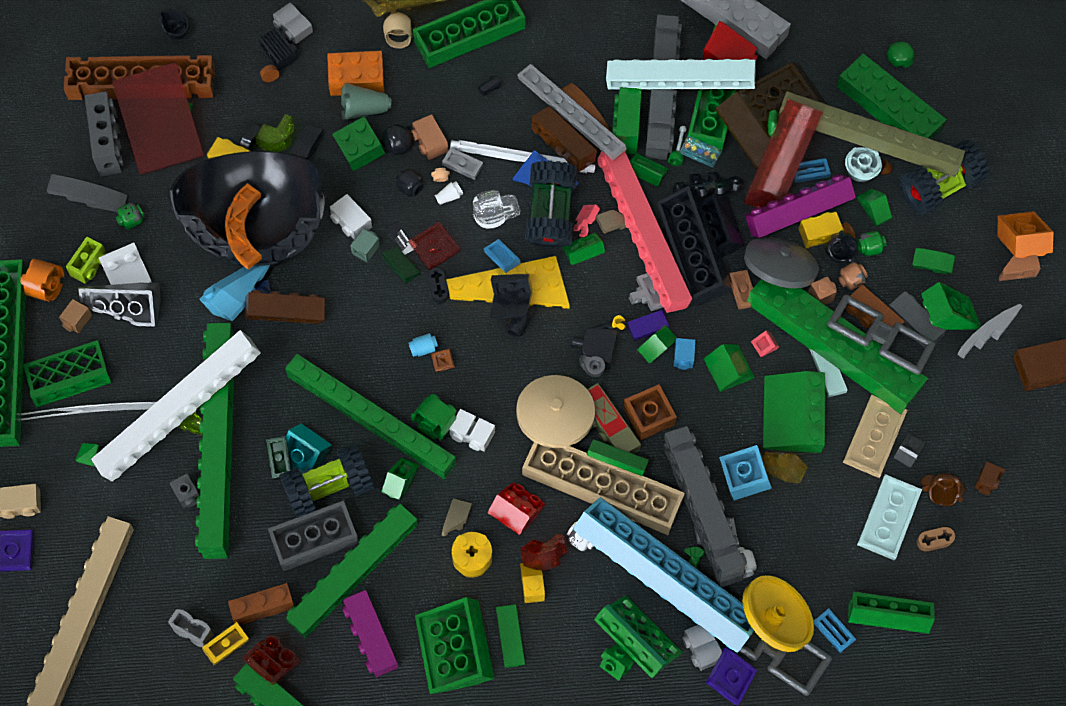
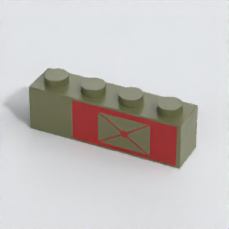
M597 383L588 388L587 390L591 394L595 405V417L592 427H596L601 441L632 454L638 453L641 447L640 442L600 385Z

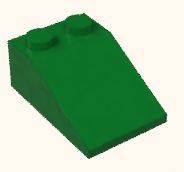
M941 282L936 283L921 293L924 300L922 303L929 312V320L933 326L943 330H978L982 327L970 298L965 294Z

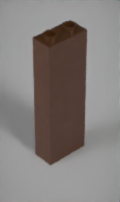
M1066 339L1018 349L1015 352L1013 360L1025 391L1066 382Z

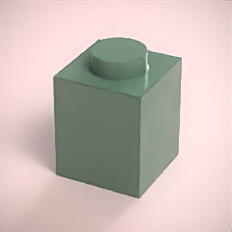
M363 229L350 245L352 254L367 263L380 247L378 236L372 231L368 232Z

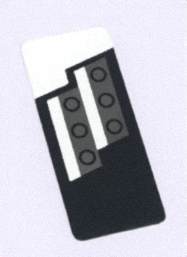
M398 222L385 228L404 254L416 249Z

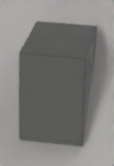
M908 433L894 459L911 468L925 442Z

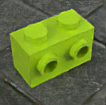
M86 237L66 265V268L71 277L87 284L89 280L94 278L96 270L101 264L99 257L107 253L102 244Z

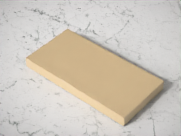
M871 395L843 463L880 478L907 409L902 414H899L889 407L890 405Z

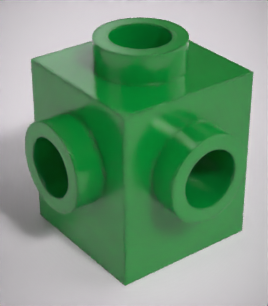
M616 643L611 648L607 647L601 655L603 660L600 667L620 681L630 671L634 660Z

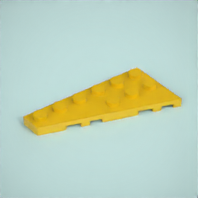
M556 256L521 263L507 273L501 268L446 279L450 299L465 301L485 300L492 303L494 297L491 284L492 275L529 274L533 290L530 306L536 304L545 305V307L561 306L567 309L570 307Z

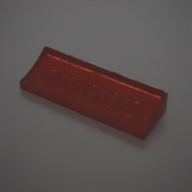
M787 97L744 198V204L763 208L767 206L768 202L784 199L783 197L787 195L822 115V111Z

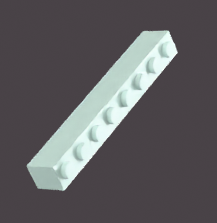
M750 59L614 60L607 62L606 82L608 89H619L620 87L640 89H755L756 67L755 60Z

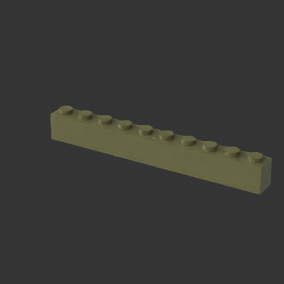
M787 91L778 114L780 119L953 177L956 176L965 153L964 150Z

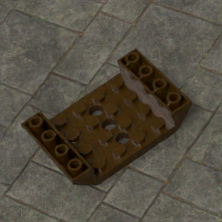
M790 62L755 82V89H741L715 108L756 169L771 161L778 153L817 132L801 125L793 126L791 122L778 118L777 128L781 129L780 137L775 138L768 134L769 112L776 110L779 114L780 105H782L786 91L827 105L798 62ZM770 90H774L777 96H772Z

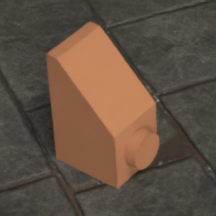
M1031 255L1026 258L1013 256L1000 274L999 281L1036 277L1041 269L1038 256Z

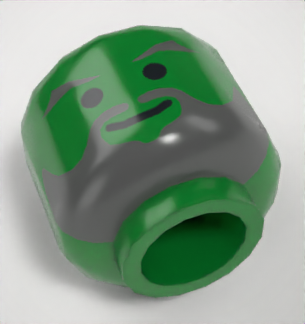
M130 202L117 209L118 216L115 218L120 227L124 225L126 229L130 230L142 224V218L145 216L139 204L135 205L133 202Z
M878 231L863 233L857 239L858 251L866 257L881 254L886 246L885 237L881 236Z

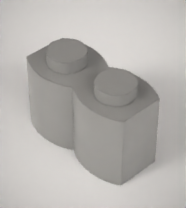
M288 3L273 14V24L278 30L281 29L286 34L288 40H292L295 44L313 32L310 22L291 3Z
M176 609L168 621L176 634L189 638L192 643L199 647L206 645L214 636L210 627L205 622L193 619L189 613L183 610Z
M701 625L684 630L682 640L687 649L690 648L693 653L691 660L694 666H698L702 671L715 665L722 653L715 637Z

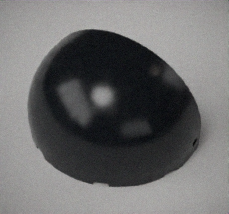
M250 151L210 158L187 168L172 184L169 192L173 211L177 220H180L185 227L184 231L204 250L218 258L222 256L230 259L235 264L241 263L232 253L227 241L226 214L235 195L247 183L261 193V198L251 207L245 221L246 237L251 245L262 255V259L254 266L277 264L279 261L286 258L290 259L301 252L316 233L325 207V184L322 170L306 158L282 152Z

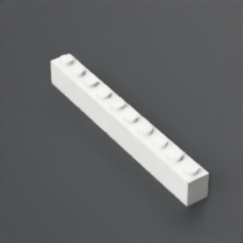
M241 330L237 332L96 454L91 460L100 474L110 481L120 477L127 468L134 465L141 456L149 452L156 443L164 439L171 430L179 426L201 404L209 400L230 379L238 375L245 366L253 362L261 352L250 337Z

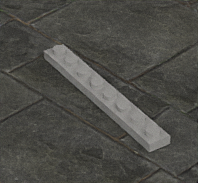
M532 64L517 74L521 82L609 158L614 160L627 149L621 140Z

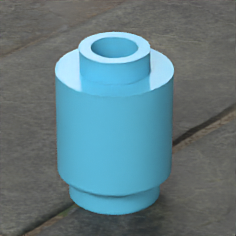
M430 333L416 337L411 342H408L413 357L417 355L420 357L435 352V347H438L435 336H431Z

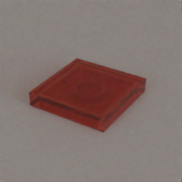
M440 222L408 240L409 245L429 271L460 252L459 246Z

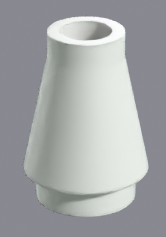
M450 182L435 195V198L439 205L459 199L463 192L457 182Z

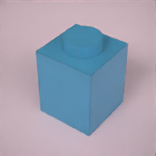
M676 338L673 367H678L682 370L693 368L695 340Z

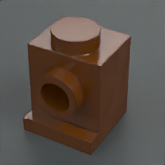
M986 461L974 488L984 495H990L992 489H997L1001 480L1000 477L1005 469Z

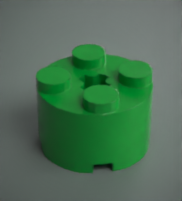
M431 394L411 415V420L413 423L416 421L419 424L417 428L427 437L434 440L438 437L439 440H442L456 420V409L440 401L437 395Z

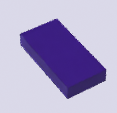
M662 310L627 322V327L634 341L655 334L665 325L669 328Z

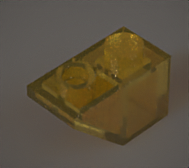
M765 452L762 458L767 474L784 482L800 483L808 468L795 454Z

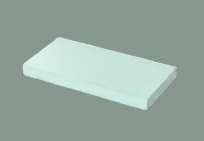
M885 474L857 545L895 561L922 489Z

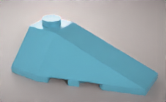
M270 265L252 266L249 270L242 267L206 289L200 301L213 315L233 321L245 308L246 295L248 292L255 290L254 285L262 280Z

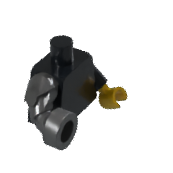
M615 316L613 321L586 329L585 338L573 336L571 348L582 350L579 359L580 366L588 375L598 377L603 374L604 369L610 370L618 330L616 328L620 330L625 328V325L620 323L625 321L622 316Z

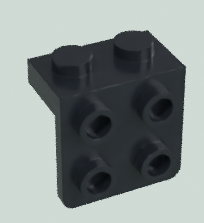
M529 274L492 275L491 284L494 297L490 312L491 317H527L533 291Z

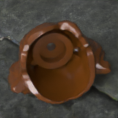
M941 473L936 476L927 474L922 477L920 481L923 485L922 490L928 492L933 503L951 506L956 501L963 502L962 496L965 493V486L958 477L948 473Z

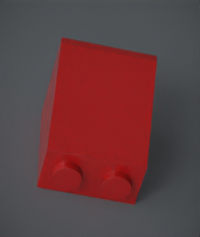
M719 21L704 48L702 60L750 59L755 60L756 63L758 58L756 55L757 47L729 26Z

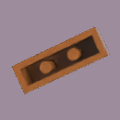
M861 285L850 295V297L884 315L882 322L890 327H893L896 322L904 325L905 321L864 285ZM847 304L845 307L847 312L858 318L865 328H870L875 318Z
M287 583L228 601L234 623L237 622L239 626L288 611L294 606Z

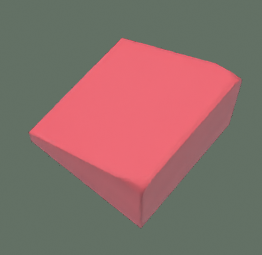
M764 331L751 341L760 357L780 347L769 331Z

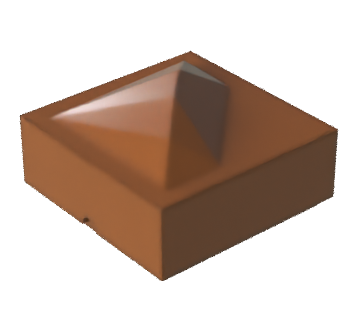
M450 349L431 353L436 373L455 368Z

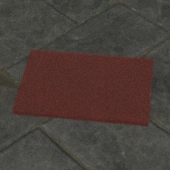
M176 62L112 81L140 175L204 156Z

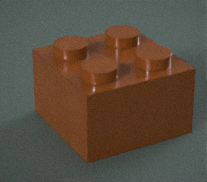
M659 384L624 399L623 409L640 441L675 426L677 416Z

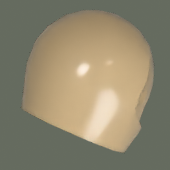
M395 12L385 19L383 31L388 45L400 49L410 44L412 39L411 19L406 14ZM388 33L395 36L408 34L409 37L404 42H395L389 38Z

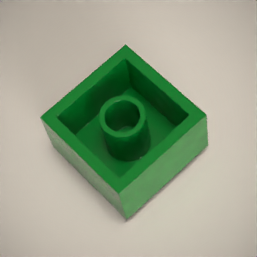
M365 117L332 134L353 172L385 154L381 143Z

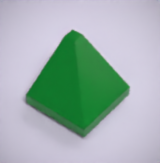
M82 443L75 461L94 467L95 464L91 459L101 451L100 446Z

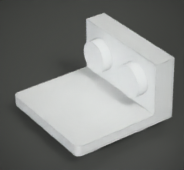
M135 243L99 257L111 285L141 282L152 283Z

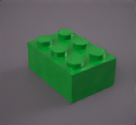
M620 87L619 94H615L612 134L626 145V154L635 155L637 151L641 104L640 88Z

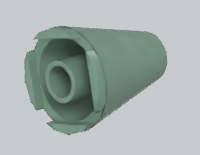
M344 83L341 93V105H343L345 111H341L342 119L349 120L385 113L388 109H391V98H388V94Z

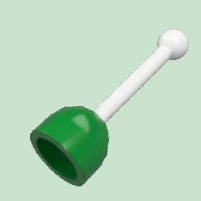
M685 126L679 128L680 136L677 148L670 153L668 158L669 164L673 166H681L683 163L680 147L683 135L686 132Z

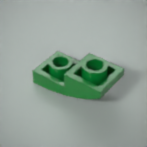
M916 248L912 266L913 268L932 270L934 273L952 275L956 257L943 252Z

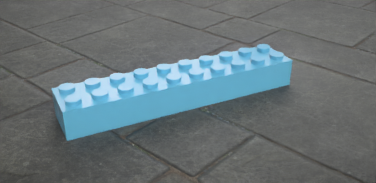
M601 497L583 512L573 528L579 536L588 540L595 548L604 552L614 562L620 564L630 574L640 579L647 587L652 588L663 599L676 606L679 611L685 613L696 624L701 625L712 636L725 643L728 648L737 653L754 632L746 618L742 602Z

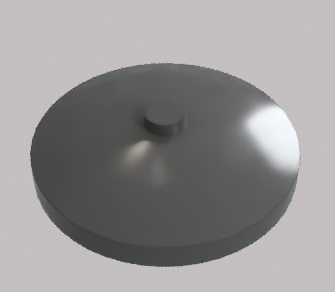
M756 238L748 243L744 253V261L747 267L756 276L780 287H807L815 281L819 271L818 263L810 252L800 245L782 238Z

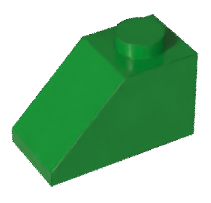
M401 457L388 471L382 492L390 498L400 500L411 484L419 465Z

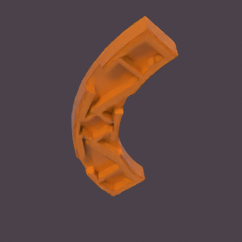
M247 183L233 198V202L226 214L225 227L227 241L232 253L249 270L262 259V255L247 239L245 221L251 207L261 198V193Z

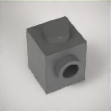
M187 473L169 483L183 509L197 504V496L199 494Z

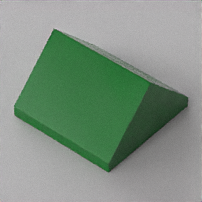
M722 344L703 359L719 392L755 378L739 345Z

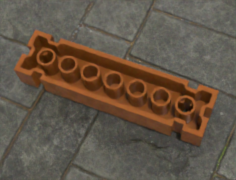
M197 55V59H191L190 56L88 57V61H82L81 57H66L65 71L68 76L64 78V91L68 100H83L85 95L107 92L109 98L112 99L192 98V94H198L199 98H213L214 95L212 79H214L215 65L212 55Z

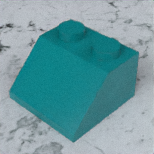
M303 424L293 427L286 435L293 469L298 467L301 475L311 469L318 468L325 460L332 444Z

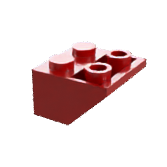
M513 482L497 494L488 514L521 535L529 528L544 508L545 503L538 496L526 491L522 485Z

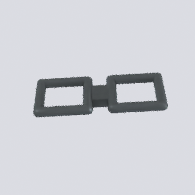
M844 295L828 321V327L865 347L870 344L872 339L882 344L879 350L881 356L919 375L935 347V342L899 322L894 323L893 327H890L882 322L884 319L882 313L849 295ZM847 304L875 318L865 337L837 323ZM898 332L926 346L916 365L888 351Z
M739 598L738 600L743 603V598ZM762 639L754 651L745 645L739 650V652L753 661L758 660L762 652L771 656L773 660L768 666V671L805 696L810 695L832 661L831 655L809 641L804 648L821 658L822 661L807 684L803 685L778 668L787 652L770 646Z

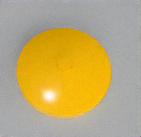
M760 576L748 584L743 593V608L749 624L762 640L770 646L785 652L798 651L809 643L814 632L813 617L807 603L796 589L787 582L773 576Z

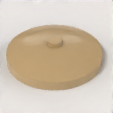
M561 375L544 376L532 381L521 392L517 402V421L524 434L535 443L551 448L567 447L579 442L588 434L594 422L595 405L589 391L578 381Z

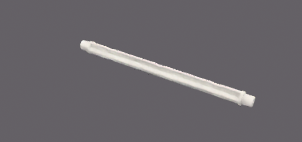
M452 140L450 148L461 152L525 162L532 154L531 152L462 140ZM540 154L553 162L568 163L564 158ZM591 164L580 172L594 173L596 165Z

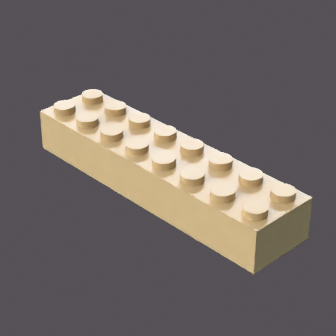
M534 442L522 467V475L591 504L601 497L630 520L666 535H669L685 494L647 477L587 456V453L571 446L551 448Z

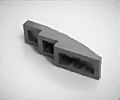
M54 174L51 175L47 187L48 194L65 196L69 201L86 203L87 207L117 212L118 208L126 205L128 195L110 188Z

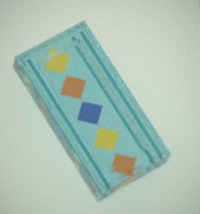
M687 136L680 154L714 167L721 154V149Z

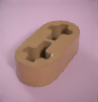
M948 527L925 531L917 538V546L922 551L948 547L955 540V533ZM943 533H945L946 536H950L947 541L945 538H938H940L943 535ZM924 537L927 540H934L929 543V546L926 543H922Z

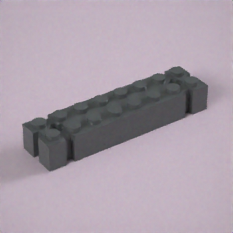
M657 15L653 59L679 60L682 24H678V16ZM650 89L645 157L648 159L667 160L668 153L672 152L677 89Z
M687 426L665 433L664 453L672 467V473L679 490L685 493L684 502L709 563L714 570L718 585L724 587L743 581L747 560L744 553H740L737 549L740 546L739 540L736 535L732 534V524L730 519L724 515L725 508L722 500H718L716 496L717 488L709 479L710 472L708 467L703 465L702 452L694 446L696 444L694 433H690Z

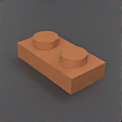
M748 271L729 273L728 278L738 309L750 308L751 304L746 301L753 286Z

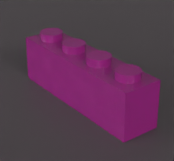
M366 590L343 599L345 606L342 607L346 619L350 617L353 623L349 626L353 636L358 635L360 643H357L361 654H366L368 658L365 664L369 673L373 672L375 677H379L397 669V661Z

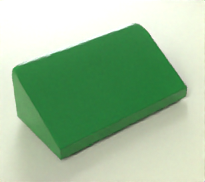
M638 153L630 160L636 177L656 187L661 184L669 170Z
M597 233L572 241L570 246L562 247L571 265L605 252L603 241Z

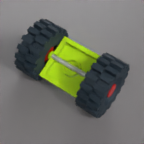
M962 140L952 146L965 151L961 166L955 177L923 166H916L901 175L899 186L902 188L900 190L901 193H904L903 197L907 199V204L912 206L913 211H916L917 214L926 215L940 207L943 198L963 187L971 189L988 179L989 166L986 165L987 160L983 158L982 155L984 154L982 151H979L977 145L974 146L972 141Z
M355 443L337 450L338 460L328 462L326 465L316 469H311L302 475L298 467L279 475L296 518L316 511L313 501L347 488L349 485L355 497L374 489L368 469Z

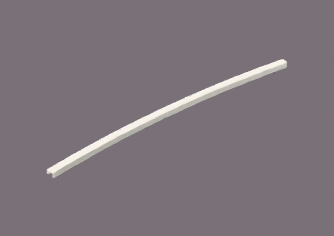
M156 402L98 404L22 413V415L49 411L70 412L24 418L21 421L77 413L150 409Z

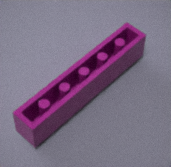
M837 174L832 176V179L829 181L817 182L816 186L812 188H802L797 194H788L780 201H771L763 208L757 207L752 209L751 213L745 215L751 236L763 237L856 198L851 178Z

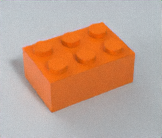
M382 51L328 53L330 96L341 95L344 83L384 93Z
M1034 211L998 216L997 236L1015 257L1026 258L1031 255L1044 256L1047 253H1053V231Z

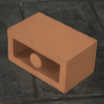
M432 114L412 123V137L415 141L418 140L420 144L419 149L422 155H426L428 160L448 152V142Z

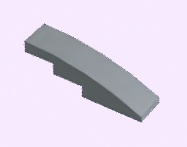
M1018 304L986 322L964 343L957 355L964 359L973 346L981 350L990 337L998 340L1017 316L1022 305Z

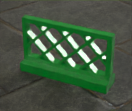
M98 340L23 364L30 388V396L36 408L111 383ZM97 349L93 357L86 355L88 350ZM71 355L78 356L74 363L67 361ZM83 358L90 360L86 367L79 365ZM58 361L60 363L56 369L48 367L51 362ZM94 363L102 366V368L90 370ZM64 364L71 366L67 374L60 371ZM41 368L37 375L31 374L29 369ZM75 369L83 371L81 375L71 376ZM46 370L52 372L48 380L41 378ZM57 375L64 377L60 382H53ZM38 381L45 383L42 388L34 389Z
M626 595L613 604L606 605L594 619L651 678L655 677L659 671L683 653ZM623 603H624L630 610L624 609V608H623ZM625 615L631 617L632 621L625 619ZM637 619L641 620L644 623V625L638 623ZM639 630L645 631L646 635L640 634ZM651 633L655 634L658 637V639L653 638ZM653 644L660 646V650L655 649ZM666 648L670 649L674 654L666 652Z

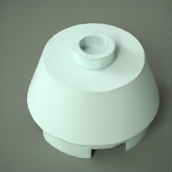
M855 147L846 156L845 166L853 180L867 182L880 173L882 161L878 151L867 147Z

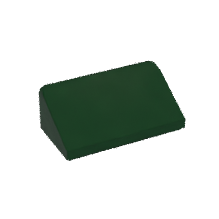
M398 247L391 248L382 253L383 259L405 284L421 274Z

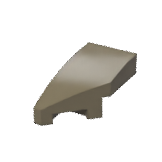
M615 210L596 215V220L604 234L620 228V230L627 228L624 215Z
M453 498L443 526L442 536L448 535L450 531L463 529V524L467 522L471 511L472 503Z

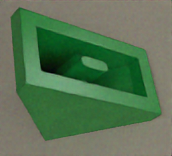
M870 189L856 197L876 227L892 219L886 194Z
M665 325L641 345L637 351L650 364L670 347L677 337Z

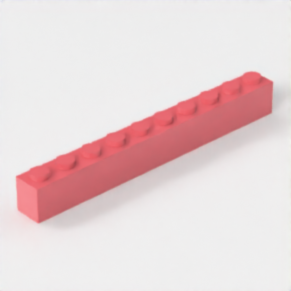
M601 151L598 157V165L602 168L605 181L609 183L611 194L618 203L619 212L624 215L625 225L631 232L632 241L636 244L639 256L644 261L646 272L653 281V288L660 297L661 305L665 308L666 313L687 309L692 297L625 151L614 160Z

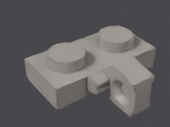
M646 273L637 276L636 280L639 287L636 288V292L630 293L629 300L631 304L642 301L643 304H648L651 311L664 308L660 303L657 291L653 288V281L650 275Z

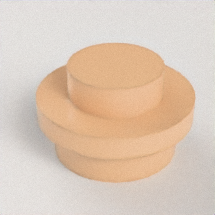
M436 168L431 173V176L434 178V181L443 182L448 180L450 172L446 171V168Z

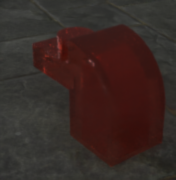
M559 533L546 543L533 539L520 549L523 566L534 570H548L559 566L560 557L567 552L565 537Z

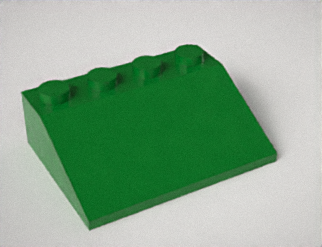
M803 371L764 376L763 449L821 453L825 445V372Z
M465 597L415 615L430 694L474 686L494 679L478 600Z

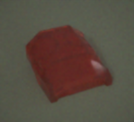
M271 634L257 643L243 656V660L272 685L276 684L293 667L299 665L301 661L298 657L296 658L293 650L284 648L280 644V640Z

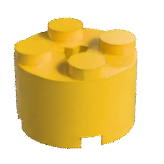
M467 532L455 539L452 546V561L456 570L466 577H478L484 574L491 566L492 547L484 534ZM473 552L474 557H470V553Z

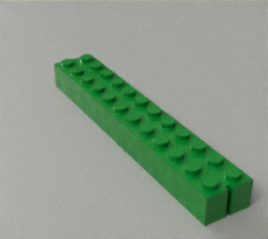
M231 323L207 324V331L203 332V339L206 342V348H203V360L210 357L234 336ZM234 377L224 387L215 392L209 400L200 405L201 414H203V421H200V433H203V438L199 440V451H202V458L198 459L201 477H198L197 480L198 489H200V496H197V508H200V514L196 515V527H199V534L195 535V545L204 559H226L229 554Z

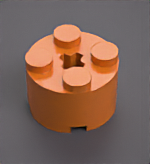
M32 259L26 274H23L21 277V284L24 285L25 294L47 302L55 300L62 289L63 284L60 283V278H64L63 268L53 263Z

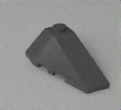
M141 282L78 288L80 303L88 307L89 310L112 315L115 319H123L136 326L155 327L157 325L161 303L159 283Z

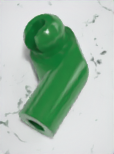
M772 110L769 112L768 134L771 137L779 138L781 129L777 128L778 112Z

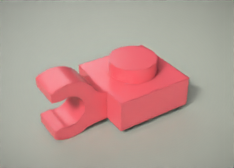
M596 204L583 205L576 218L577 224L574 225L573 231L581 229L579 236L586 237L589 231L588 224H592L595 221L600 208Z

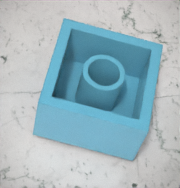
M757 445L720 457L733 500L772 489Z

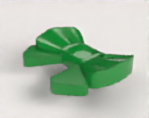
M699 547L685 549L684 552L690 557L688 563L698 570L697 566L700 558L705 554L704 550Z

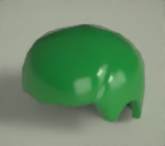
M898 41L890 45L886 53L888 61L896 68L899 66L909 68L914 63V50L910 44L904 41Z

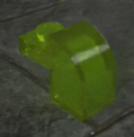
M285 114L278 128L263 124L256 136L257 146L272 152H281L287 149L292 144L290 136L294 130L292 117Z

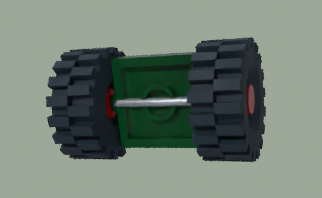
M548 160V162L537 161L532 163L530 171V185L533 187L531 219L526 221L525 241L528 243L546 247H565L572 244L573 225L569 223L571 190L576 188L577 167L573 166V164L561 163L560 161L553 162L551 160Z

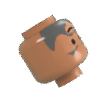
M853 262L840 270L838 280L843 288L847 287L849 290H854L865 284L868 275L862 264L858 265Z

